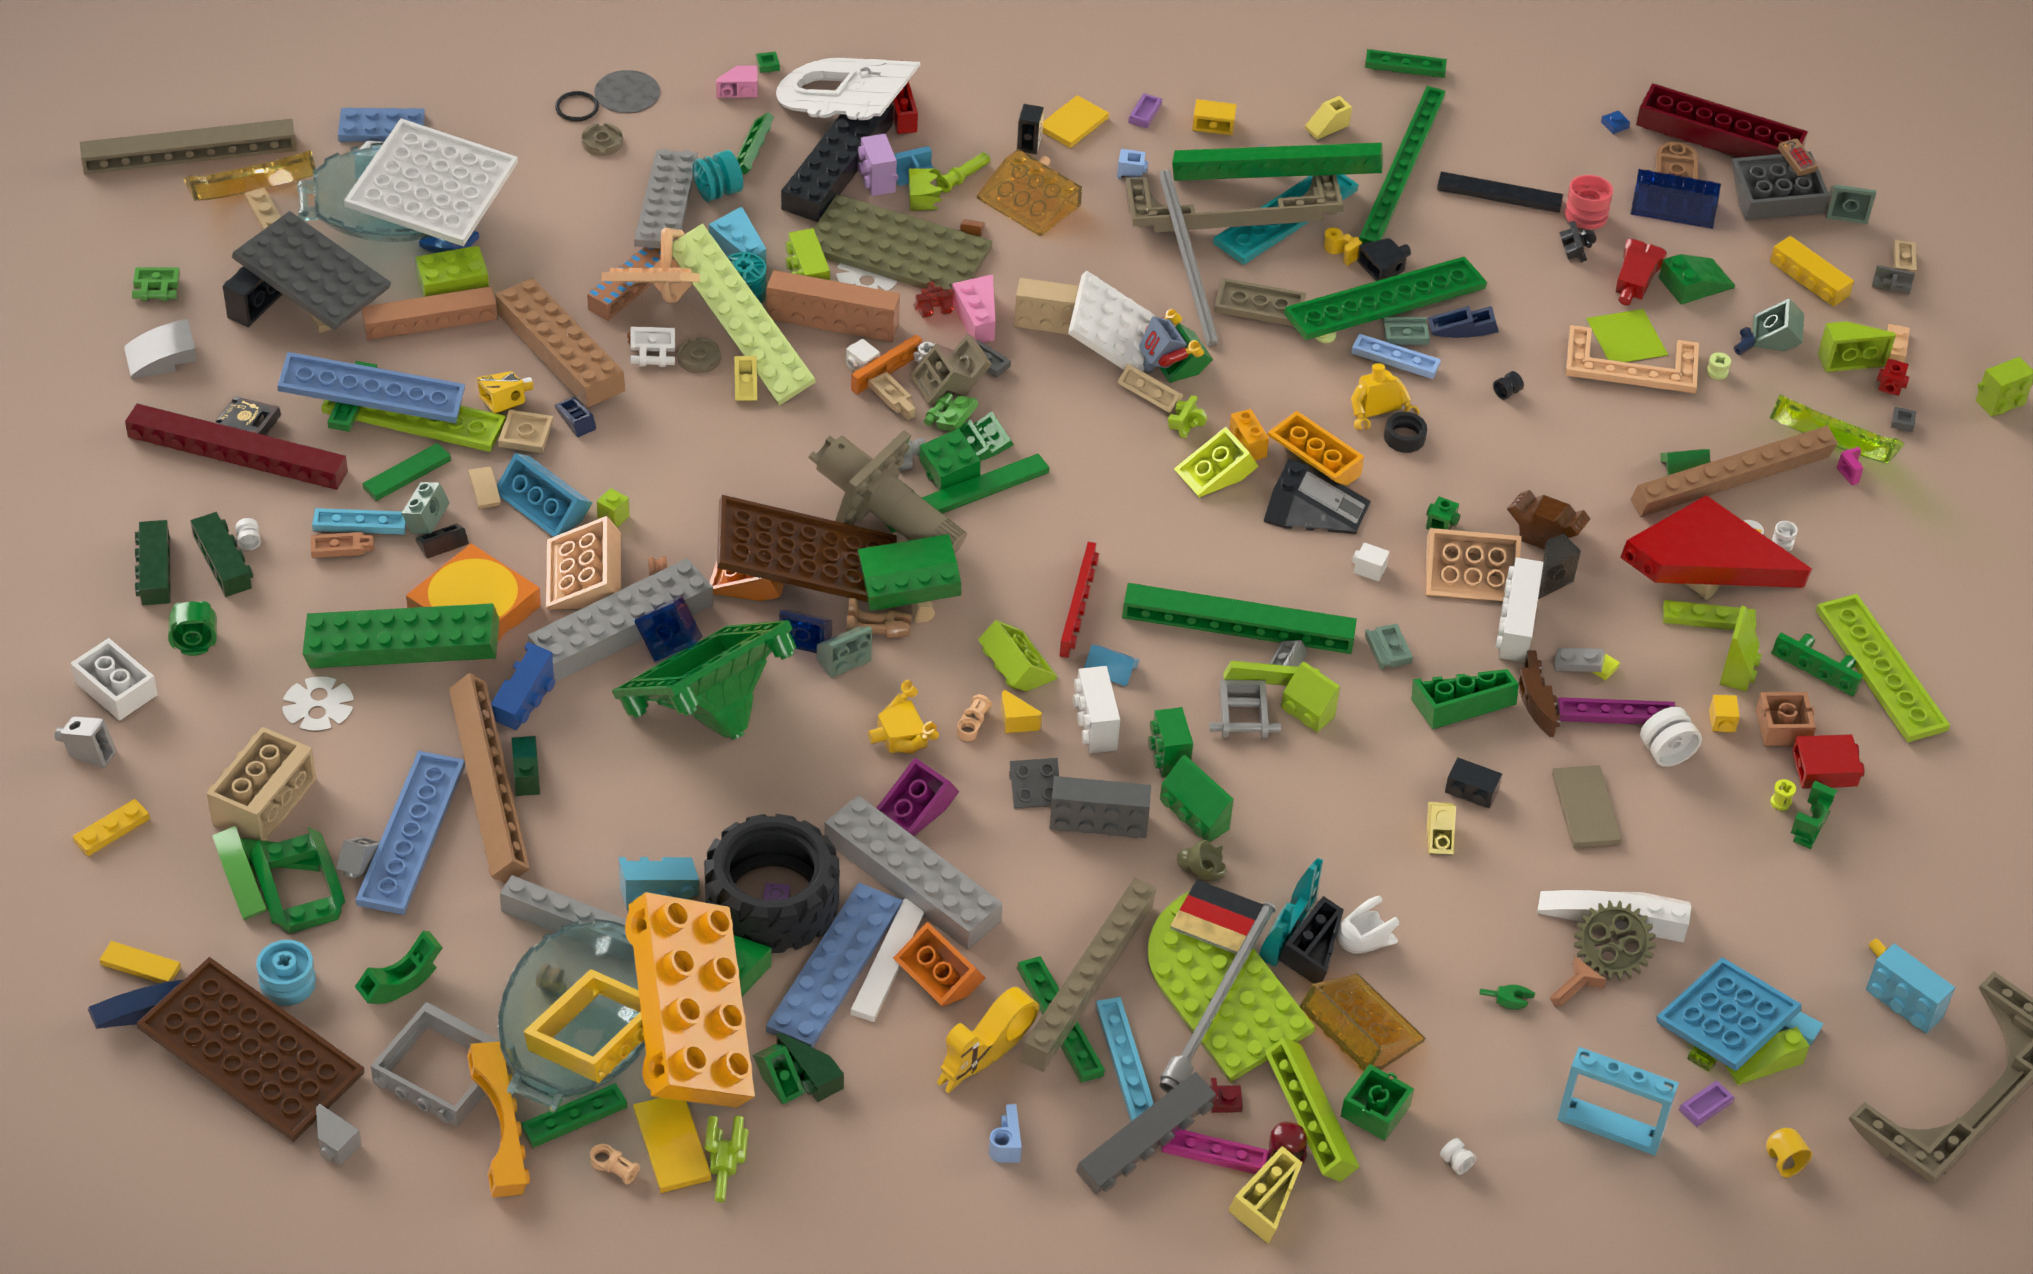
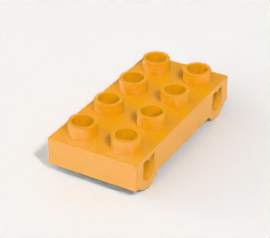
M645 892L628 904L629 912L625 923L627 940L633 945L644 1031L646 1056L642 1067L644 1083L651 1090V1096L738 1108L755 1097L730 907Z

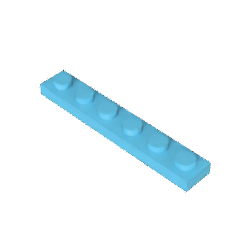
M1121 997L1098 1000L1095 1006L1130 1121H1133L1151 1107L1154 1102Z

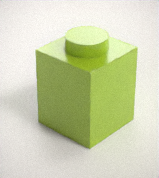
M610 488L597 500V520L608 516L618 528L630 517L629 497Z

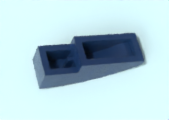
M1470 306L1428 317L1431 333L1434 336L1466 338L1499 332L1492 306L1471 311Z

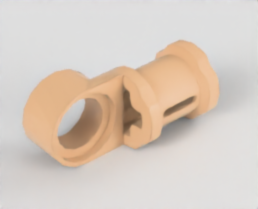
M981 694L973 696L971 706L964 711L957 725V736L959 739L970 742L977 738L979 728L984 721V715L992 707L991 701L986 696ZM971 727L974 731L967 733L962 728Z
M598 1144L590 1151V1163L594 1169L607 1171L608 1173L613 1172L622 1178L623 1183L626 1185L636 1178L640 1170V1164L630 1162L623 1157L622 1152L616 1151L609 1145ZM599 1153H606L609 1159L605 1162H599L595 1159V1156Z

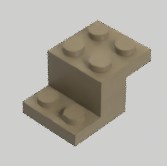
M967 334L954 350L935 344L910 374V377L927 403L934 406L939 397L943 396L947 390L966 396L992 364L975 338Z

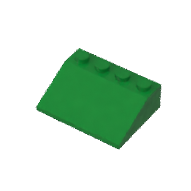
M949 534L858 549L870 611L962 596L961 578Z

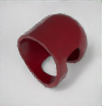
M1291 1121L1277 1124L1270 1133L1269 1160L1274 1155V1149L1278 1151L1283 1146L1291 1154L1303 1150L1304 1153L1300 1159L1303 1165L1307 1158V1134L1303 1127Z

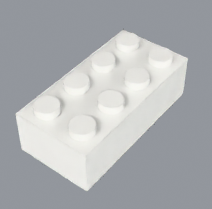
M1516 557L1514 566H1509L1498 628L1499 633L1495 647L1500 649L1499 659L1525 662L1526 653L1530 648L1543 562Z

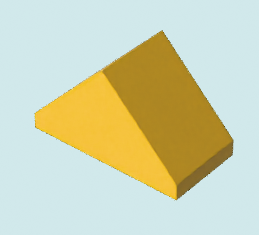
M1004 690L1001 695V713L1005 733L1039 731L1042 723V712Z

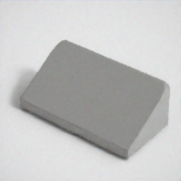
M1301 640L1282 641L1269 664L1299 667L1307 655V650Z

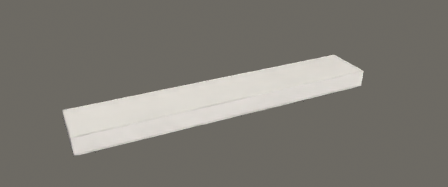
M904 898L851 1008V1015L875 1022L901 967L893 957L917 933L921 925L924 911L907 898Z

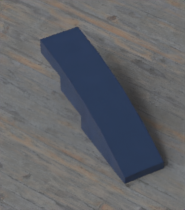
M183 980L164 982L114 996L89 1006L88 1012L96 1029L135 1025Z

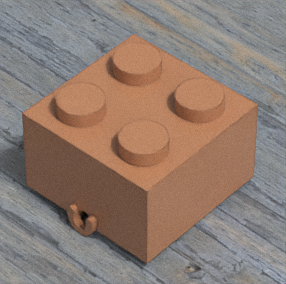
M1807 692L1760 693L1755 711L1763 746H1794L1797 736L1814 735L1816 729L1813 718L1815 709L1814 706H1810Z

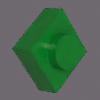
M776 51L756 54V62L760 73L780 71V63Z

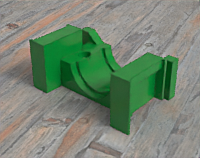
M1817 781L1814 782L1807 800L1808 803L1812 804L1810 808L1812 817L1800 812L1797 813L1790 832L1796 835L1793 842L1809 849L1813 847L1831 811H1829V808L1838 790Z

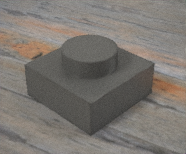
M1894 407L1891 428L1913 432L1916 411Z

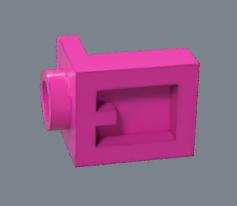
M1859 447L1842 452L1837 465L1838 471L1851 485L1859 483L1864 468L1858 461L1861 453Z

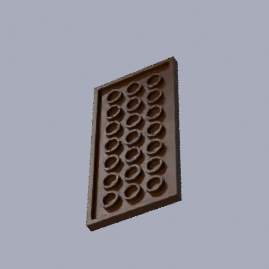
M721 495L719 499L717 568L868 602L858 549L897 543V535L726 495Z
M208 957L137 1022V1028L293 1142L317 1120L316 1107L319 1104L328 1109L364 1074V1067L211 957Z

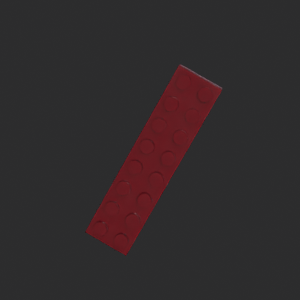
M1654 83L1651 84L1640 105L1636 122L1637 126L1739 158L1781 154L1778 150L1779 143L1796 138L1804 147L1808 134L1806 130Z

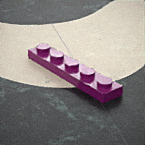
M1557 698V713L1560 714V721L1645 724L1649 718L1659 711L1675 707V702Z

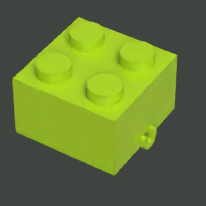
M2020 356L1986 369L1982 381L1977 384L1979 391L1975 401L1991 417L2023 406L2028 400V395L2033 385V369Z

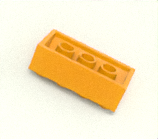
M1295 411L1268 431L1267 435L1335 482L1348 486L1362 474L1365 456L1298 411Z

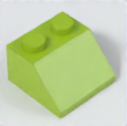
M1303 661L1283 692L1281 708L1303 722L1305 726L1319 732L1335 718L1340 686Z

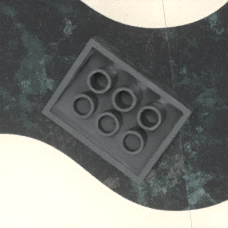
M1808 151V154H1809V155L1811 156V158L1814 160V157H1813L1811 151ZM1782 154L1732 158L1739 206L1745 221L1825 212L1830 195L1818 168L1816 172L1798 176Z

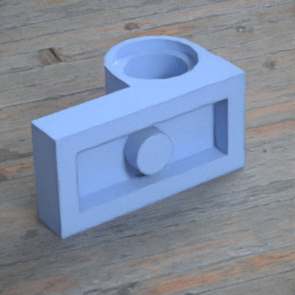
M1016 1104L1006 1105L1005 1115H1001V1127L994 1129L990 1134L989 1156L992 1160L1000 1163L1021 1161L1022 1147Z

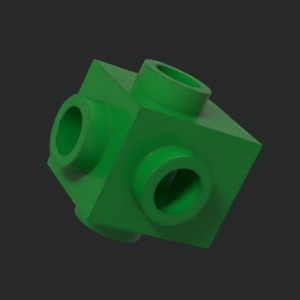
M1438 496L1435 503H1431L1427 509L1426 529L1451 530L1452 526L1456 527L1461 517V514L1458 513L1459 503Z

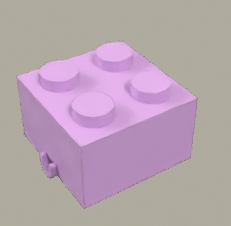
M886 134L861 137V146L858 147L861 162L858 163V171L860 175H863L865 188L869 189L871 196L896 192V181L899 178L896 174L897 160Z

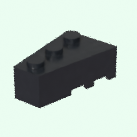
M1322 896L1287 941L1278 960L1320 988L1329 968L1328 965L1344 909Z

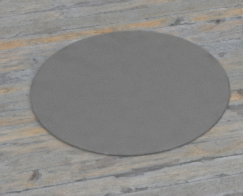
M621 70L601 78L595 86L594 94L597 101L603 107L615 112L632 113L652 106L659 98L660 87L657 81L648 74L634 70Z

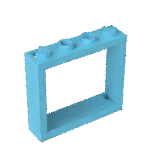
M1579 1047L1571 1065L1557 1120L1656 1156L1679 1083ZM1578 1074L1663 1104L1656 1127L1574 1098L1573 1093Z

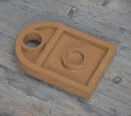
M1668 142L1661 145L1656 155L1655 186L1697 191V152L1691 146L1681 142Z

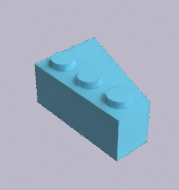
M742 206L709 224V233L727 257L734 253L750 252L760 256L766 264V248Z
M618 857L620 890L627 911L629 910L628 904L645 892L681 899L699 896V878L692 857H663L662 861H649L648 857H640V861H627L626 857Z

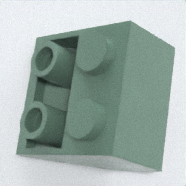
M870 626L856 627L817 644V661L830 678L844 674L853 668L865 665L871 661L872 628Z

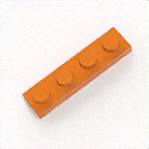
M916 334L897 347L890 349L879 358L872 360L866 366L856 370L851 374V390L855 394H859L869 388L868 380L885 372L890 375L914 360V353L918 352L917 346L922 344V338Z

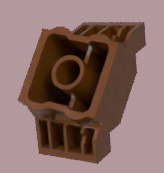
M1531 490L1521 492L1507 508L1519 524L1521 541L1552 553H1556L1562 548L1564 539L1578 536L1590 521V517L1585 510L1575 512L1570 504L1546 495L1535 497Z

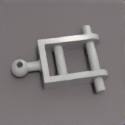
M1220 680L1219 706L1221 722H1209V732H1221L1222 738H1229V732H1260L1261 738H1268V733H1281V723H1269L1265 680ZM1228 707H1258L1260 723H1229Z

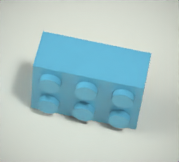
M1894 943L1876 959L1866 990L1889 1006L1894 1012L1911 1022L1913 1026L1927 1034L1944 1018L1955 987Z

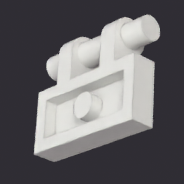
M631 327L630 350L639 351V355H631L630 364H639V367H646V365H659V367L675 365V356H666V351H675V328ZM646 351H659V356H646Z

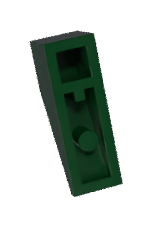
M536 736L513 737L511 740L516 796L540 794Z

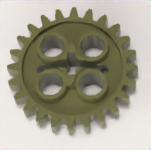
M1609 900L1607 908L1598 903L1597 912L1593 908H1589L1590 917L1582 915V920L1585 924L1577 923V928L1582 932H1575L1574 938L1580 940L1574 943L1575 948L1581 949L1577 952V957H1585L1582 962L1586 965L1590 964V968L1594 971L1597 969L1599 975L1608 974L1609 981L1612 980L1613 975H1617L1618 980L1621 981L1622 974H1626L1631 979L1632 970L1640 974L1641 968L1639 965L1648 966V961L1645 958H1653V953L1649 950L1655 949L1656 946L1655 943L1650 942L1655 939L1656 934L1648 933L1653 929V924L1645 925L1648 916L1639 917L1640 908L1632 912L1631 903L1626 908H1622L1621 901L1618 902L1617 907H1613L1611 900ZM1621 920L1625 921L1628 924V928L1624 930L1618 929L1615 923ZM1599 929L1605 933V936L1598 939L1593 937L1592 932ZM1631 932L1636 933L1634 936H1627ZM1611 937L1619 940V944L1616 945L1614 942H1610ZM1634 943L1637 945L1638 950L1629 952L1625 949V945ZM1595 946H1602L1600 949H1594ZM1604 952H1611L1615 958L1612 961H1605L1601 955Z

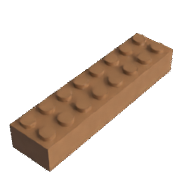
M534 278L495 294L497 314L587 408L625 391L624 371Z

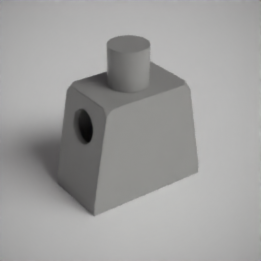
M74 716L65 727H58L55 731V740L64 742L68 754L72 758L105 768L117 752L104 719Z

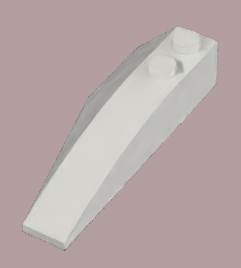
M1590 890L1540 892L1538 914L1583 922V914L1590 917L1589 908H1593L1597 912L1598 903L1607 908L1608 901L1611 900L1613 907H1617L1618 902L1621 901L1622 908H1626L1631 903L1632 912L1640 908L1639 917L1648 916L1645 925L1653 924V929L1648 933H1654L1658 938L1684 943L1689 926L1691 904L1688 901L1643 892ZM1621 920L1615 923L1618 929L1624 930L1628 928V924L1625 921Z

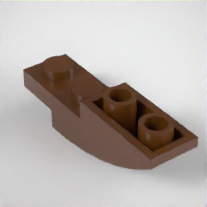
M1527 650L1524 668H1520L1518 678L1519 693L1534 722L1549 737H1554L1556 727H1560V714L1556 713L1555 710L1557 709V696L1553 695L1552 686H1545V679L1540 676L1542 661L1538 660L1536 650Z

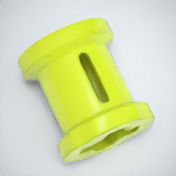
M1781 779L1775 783V793L1770 799V804L1779 811H1786L1792 805L1791 797L1795 795L1796 786L1787 779Z

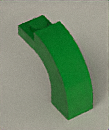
M422 931L402 959L384 968L367 967L355 988L368 1004H383L395 1001L414 991L432 975L437 968L433 962L443 947L430 931Z

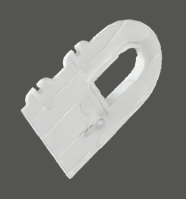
M822 59L805 64L789 73L778 85L776 95L778 102L784 108L808 112V115L811 117L827 118L834 114H846L848 119L856 120L857 118L859 120H868L874 116H881L921 64L920 62L881 59ZM818 80L843 81L836 91L805 90L801 88L805 84Z

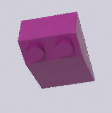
M914 758L876 809L915 836L948 808L959 791L949 780L917 758Z

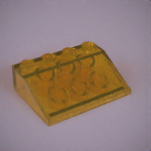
M1017 149L1003 160L977 194V199L1041 237L1081 206L1082 186Z
M1358 973L1312 984L1299 1006L1306 1013V1016L1315 1022L1327 1037L1334 1040L1340 1046L1342 1052L1349 1055L1363 1071H1365L1369 1064L1380 1070L1384 1069L1422 1044L1426 1039Z

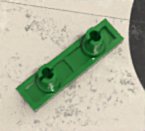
M1782 632L1777 636L1771 654L1852 697L1857 693L1863 675L1852 670L1856 664V659L1853 656L1845 655L1840 662L1833 660L1811 648L1815 643V638L1808 633H1805L1799 641Z

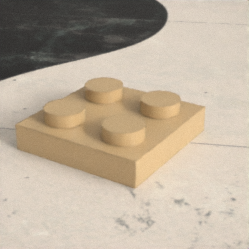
M509 410L498 440L499 447L543 454L553 425V416Z

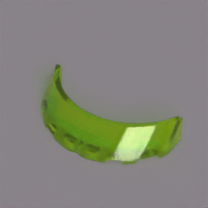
M1782 394L1779 395L1770 415V419L1801 433L1828 426L1838 442L1837 448L1850 450L1859 447L1861 449V457L1888 464L1905 444L1897 438H1886L1820 413Z

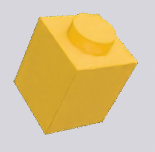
M1713 695L1709 708L1712 731L1736 732L1740 718L1737 696Z

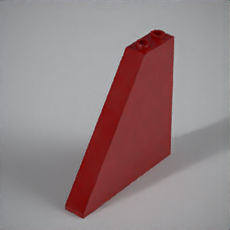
M1707 495L1626 540L1620 556L1622 560L1655 583L1803 588L1806 586L1812 571L1811 567Z

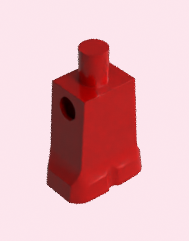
M1626 240L1623 255L1624 262L1617 279L1615 291L1621 293L1618 300L1622 305H1630L1633 297L1642 300L1654 275L1661 269L1663 259H1666V250L1639 240Z

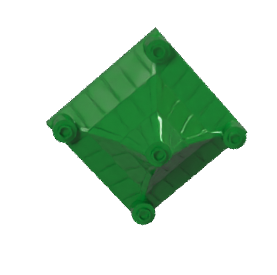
M789 620L727 625L613 689L612 693L615 699H620L628 716L633 715L636 718L647 712L646 708L649 706L647 701H654L658 705L676 710L678 714L683 713L684 716H694L696 720L725 738L731 737L732 740L743 736L745 734L744 730L748 728L753 703V691L767 663L766 658L773 652L775 657H780L783 660L794 654L793 650L797 648L790 634L792 630Z

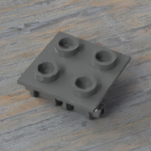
M1058 758L1009 761V779L1012 783L1014 808L1051 806L1054 776H1059Z

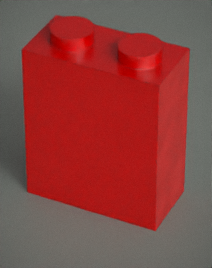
M1853 734L1796 737L1792 753L1802 789H1811L1815 781L1831 788L1858 787L1861 777L1865 774L1864 764L1860 763L1859 745L1855 744Z

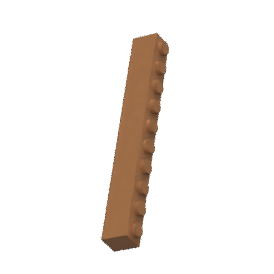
M1824 426L1639 484L1631 497V501L1640 517L1702 498L1706 495L1709 496L1829 458L1838 442L1829 427Z
M468 673L449 688L451 704L455 713L459 740L464 753L463 758L468 771L467 776L470 780L476 815L480 824V833L485 847L484 851L489 864V873L495 880L507 883L512 875L520 877L530 868L486 681Z

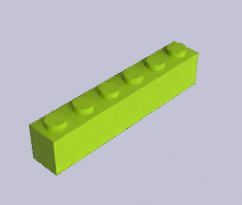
M1283 1037L1265 1051V1054L1298 1124L1303 1127L1307 1134V1143L1322 1175L1342 1182L1360 1166L1302 1045Z

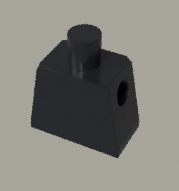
M1386 238L1359 245L1357 262L1375 281H1379L1402 273L1405 270L1406 259L1411 255V249L1407 244L1398 246L1392 239Z

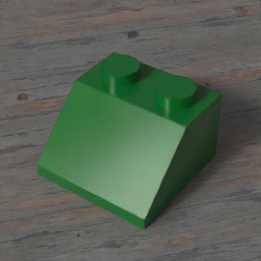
M1180 323L1175 328L1187 344L1185 349L1188 348L1191 341L1195 340L1202 345L1201 348L1204 350V354L1200 357H1195L1191 353L1187 358L1177 361L1169 368L1159 367L1170 383L1199 375L1213 361V358L1195 332Z

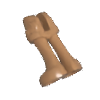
M850 598L846 632L856 627L870 626L872 634H884L886 638L910 636L912 616L896 610H888L886 613L864 612L859 608L857 599Z

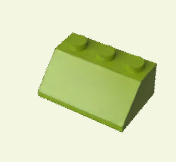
M995 620L978 639L983 646L982 651L992 658L995 662L994 667L1006 677L1005 682L1014 690L1020 689L1027 692L1058 678L1025 632L1019 628Z

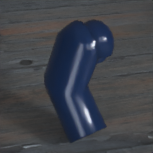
M1749 327L1740 330L1741 342L1734 346V351L1738 355L1743 354L1755 345V336Z

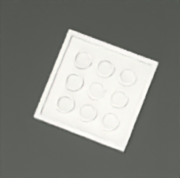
M1086 271L1081 276L1068 334L1124 370L1126 365L1130 364L1144 372L1143 363L1146 357L1139 349V345L1145 334L1146 327L1149 325L1152 316L1155 317V315L1100 280L1097 276Z

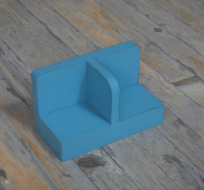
M929 146L894 154L897 160L896 174L899 178L896 183L898 186L909 184V169L934 168L931 164L932 150Z

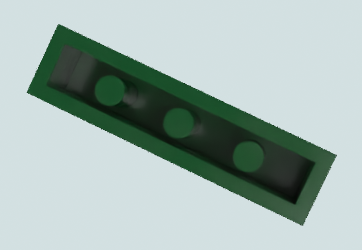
M216 511L190 520L193 537L224 596L228 597L252 589L250 580L253 578L250 565H245L242 550L236 549V540L233 534H228L229 529L225 519L221 520Z
M167 520L139 522V531L135 532L136 546L139 545V548H135V560L139 562V565H135L136 579H139V582L135 583L136 597L140 596L142 606L171 603L170 533Z

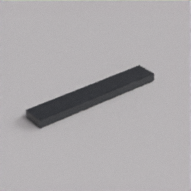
M1442 171L1437 186L1439 191L1560 213L1563 194Z

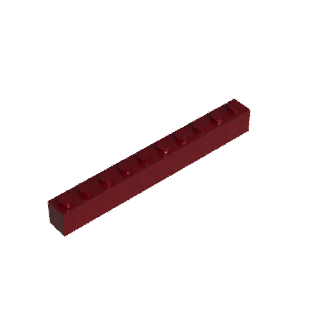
M136 403L125 420L127 436L129 438L338 490L348 472L346 455Z

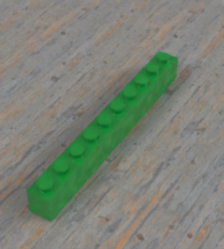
M1382 142L1174 150L1172 160L1174 181L1382 173Z
M1134 583L1127 584L1122 614L1124 619L1276 643L1301 640L1304 646L1308 648L1352 654L1357 618Z

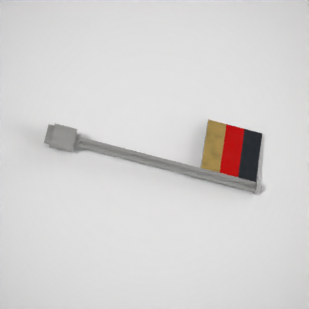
M1196 879L1171 923L1170 928L1172 930L1235 953L1236 956L1182 1054L1178 1057H1171L1162 1073L1159 1085L1165 1092L1169 1093L1194 1071L1191 1059L1271 914L1276 911L1272 903L1264 902L1261 904Z

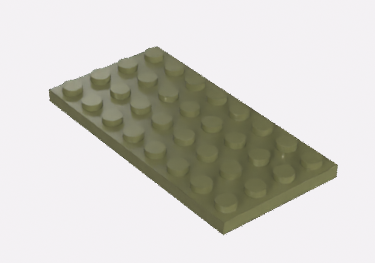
M836 194L814 228L825 259L948 297H952V283L970 280L975 277L990 252L993 241L839 194Z

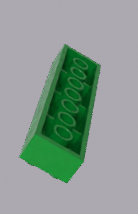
M493 603L307 613L302 654L310 669L496 659L500 618Z

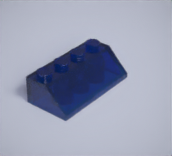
M1638 169L1630 214L1713 229L1721 183Z

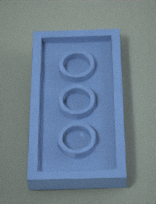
M341 108L338 142H366L367 140L385 142L400 119L424 126L425 109Z

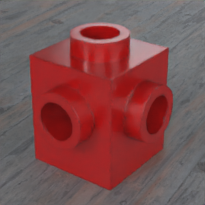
M1888 358L1885 369L1880 368L1876 381H1880L1878 390L1899 396L1901 389L1907 388L1910 376H1906L1909 364Z

